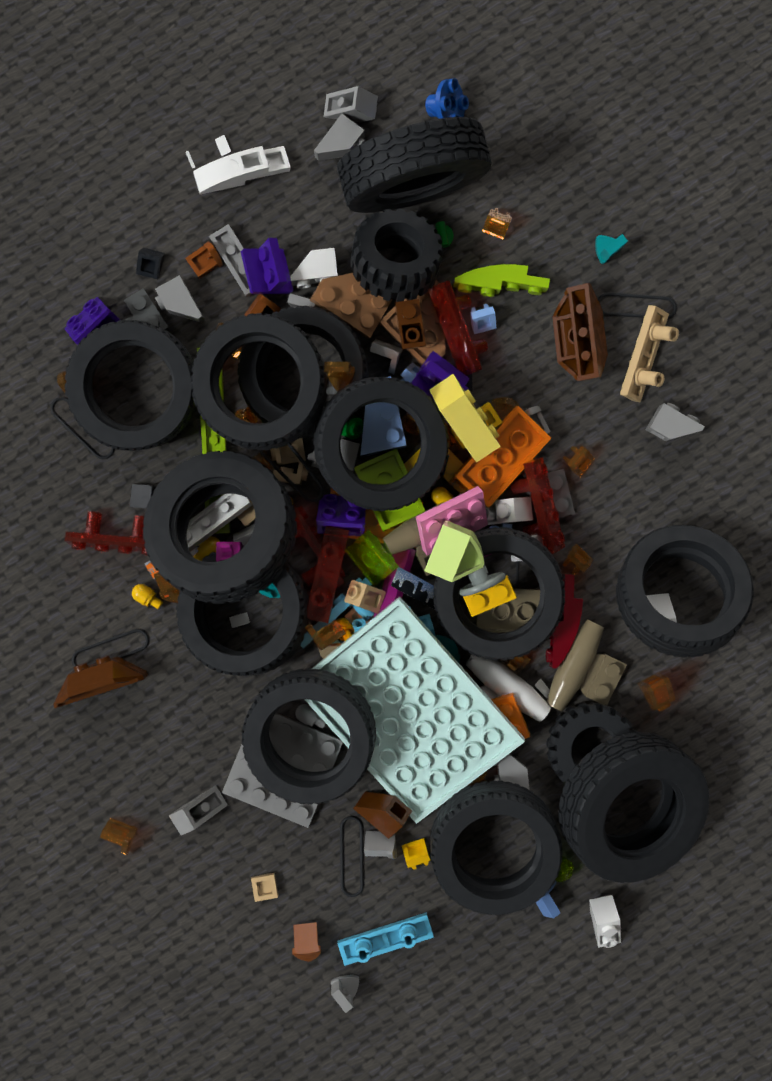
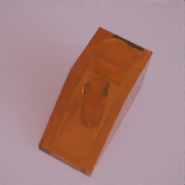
M657 672L637 683L649 707L653 710L658 709V711L667 709L671 706L670 702L676 700L671 682L663 674Z

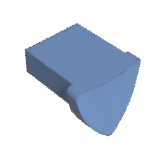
M556 881L551 886V889L536 902L543 916L553 919L560 914L558 907L549 894L554 888Z

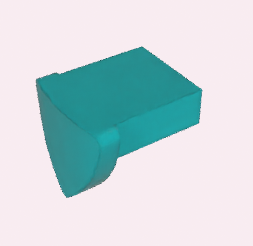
M623 234L617 239L604 235L596 237L595 250L601 264L606 263L628 242Z

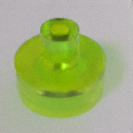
M562 857L561 869L558 877L555 879L557 882L569 880L572 876L573 863L569 862L565 857Z

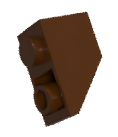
M419 299L395 302L402 350L426 347Z
M366 791L353 808L388 839L403 827L412 812L410 808L393 795Z

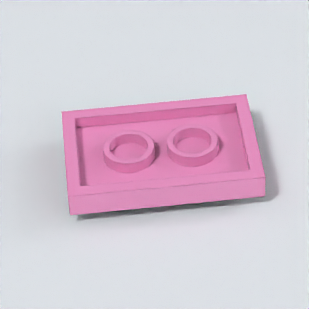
M479 486L416 516L422 550L427 556L432 553L442 525L446 520L473 532L488 525L484 495Z

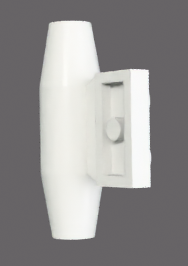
M471 655L466 662V666L484 684L480 688L490 699L513 693L521 712L539 722L550 712L551 706L531 685L497 660Z

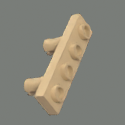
M648 305L620 395L635 402H641L646 385L658 387L663 385L664 375L661 372L651 371L660 341L674 342L679 336L677 328L665 326L669 313L657 306Z

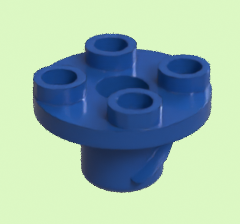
M456 78L441 81L436 94L429 95L425 102L427 114L430 117H437L439 119L464 117V112L469 106L468 98L466 95H463V91Z

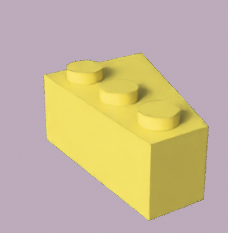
M454 374L430 389L440 412L476 463L501 447L496 439L500 436L492 424L490 426L487 425L485 422L488 419L481 407H475L473 404L476 402L469 389L466 391L463 389Z

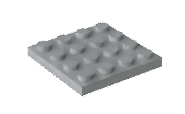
M275 713L270 724L269 737L277 754L285 762L295 768L310 772L325 771L333 768L343 744L340 738L278 713ZM241 744L222 793L308 828L318 804L293 803L276 796L267 788H264L252 774L251 769H249L248 762L245 760L243 753L244 746Z

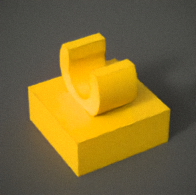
M424 838L402 845L408 868L411 867L415 870L416 865L424 863L427 866L429 864L430 857Z

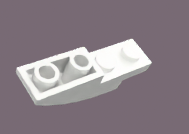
M263 146L217 159L194 170L193 174L199 194H205L245 185L246 180L289 172L290 163L284 146L263 150Z

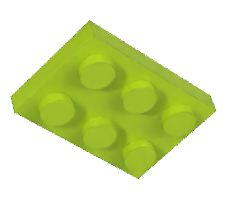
M397 448L354 467L355 473L360 480L377 485L395 482L408 474ZM418 498L415 503L403 506L400 509L391 511L373 510L382 531L385 532L424 512L425 508L420 498Z

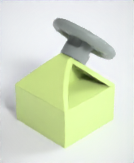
M447 520L444 522L424 570L425 572L450 582L468 575L471 583L461 588V596H470L502 582L506 577L503 572L487 575L488 571L486 566H484L483 551L472 530Z

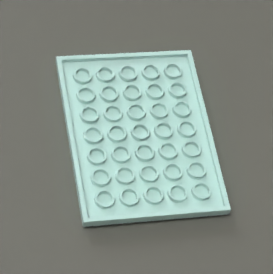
M398 597L312 668L319 669L320 671L326 670L335 673L336 676L340 675L345 680L347 679L351 685L356 686L362 693V696L366 698L376 723L375 747L367 769L390 795L397 797L412 810L410 817L416 824L445 803L452 795L458 793L525 742L523 735L401 597ZM304 699L349 748L350 732L342 716L325 703Z

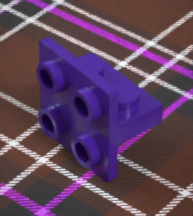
M268 238L259 249H242L241 256L251 294H290L293 292L283 249L279 248L277 238Z
M96 297L94 300L90 299L84 305V310L77 316H72L68 320L65 330L76 344H79L83 338H86L96 328H100L102 325L110 322L120 321V319Z
M432 351L411 381V384L423 390L435 402L430 392L431 388L454 374L466 391L468 388L465 385L469 378Z
M335 494L323 495L321 500H319L316 518L317 533L364 537L366 509L356 506L342 496Z

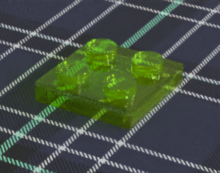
M370 530L366 531L345 550L373 586L399 567L394 557L384 549L379 539Z

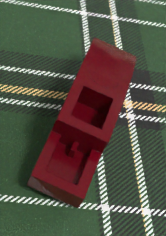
M562 574L565 587L564 610L558 626H556L554 633L549 638L550 648L546 649V662H550L549 666L551 668H558L565 659L574 642L580 624L583 598H574L575 575Z

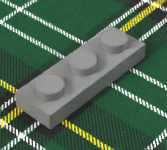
M228 224L211 234L209 238L243 293L248 297L251 293L241 256V251L244 248Z

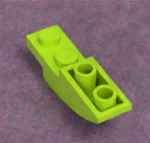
M501 264L477 268L455 277L453 287L458 288V291L463 293H471L472 290L480 291L481 295L487 297H494L495 294H499L501 286H505V289L508 291L525 289L528 290L529 294L542 295V292H547L550 279L527 275L528 266Z

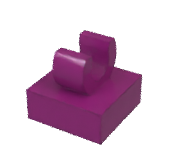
M216 542V562L226 560L241 551L242 542Z

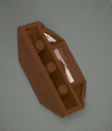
M590 283L568 287L552 316L557 362L577 381L600 378L608 357L602 307Z
M109 655L96 659L95 664L89 666L87 662L74 666V670L68 674L53 705L54 708H59L145 680L148 676L147 671L118 656L110 658Z

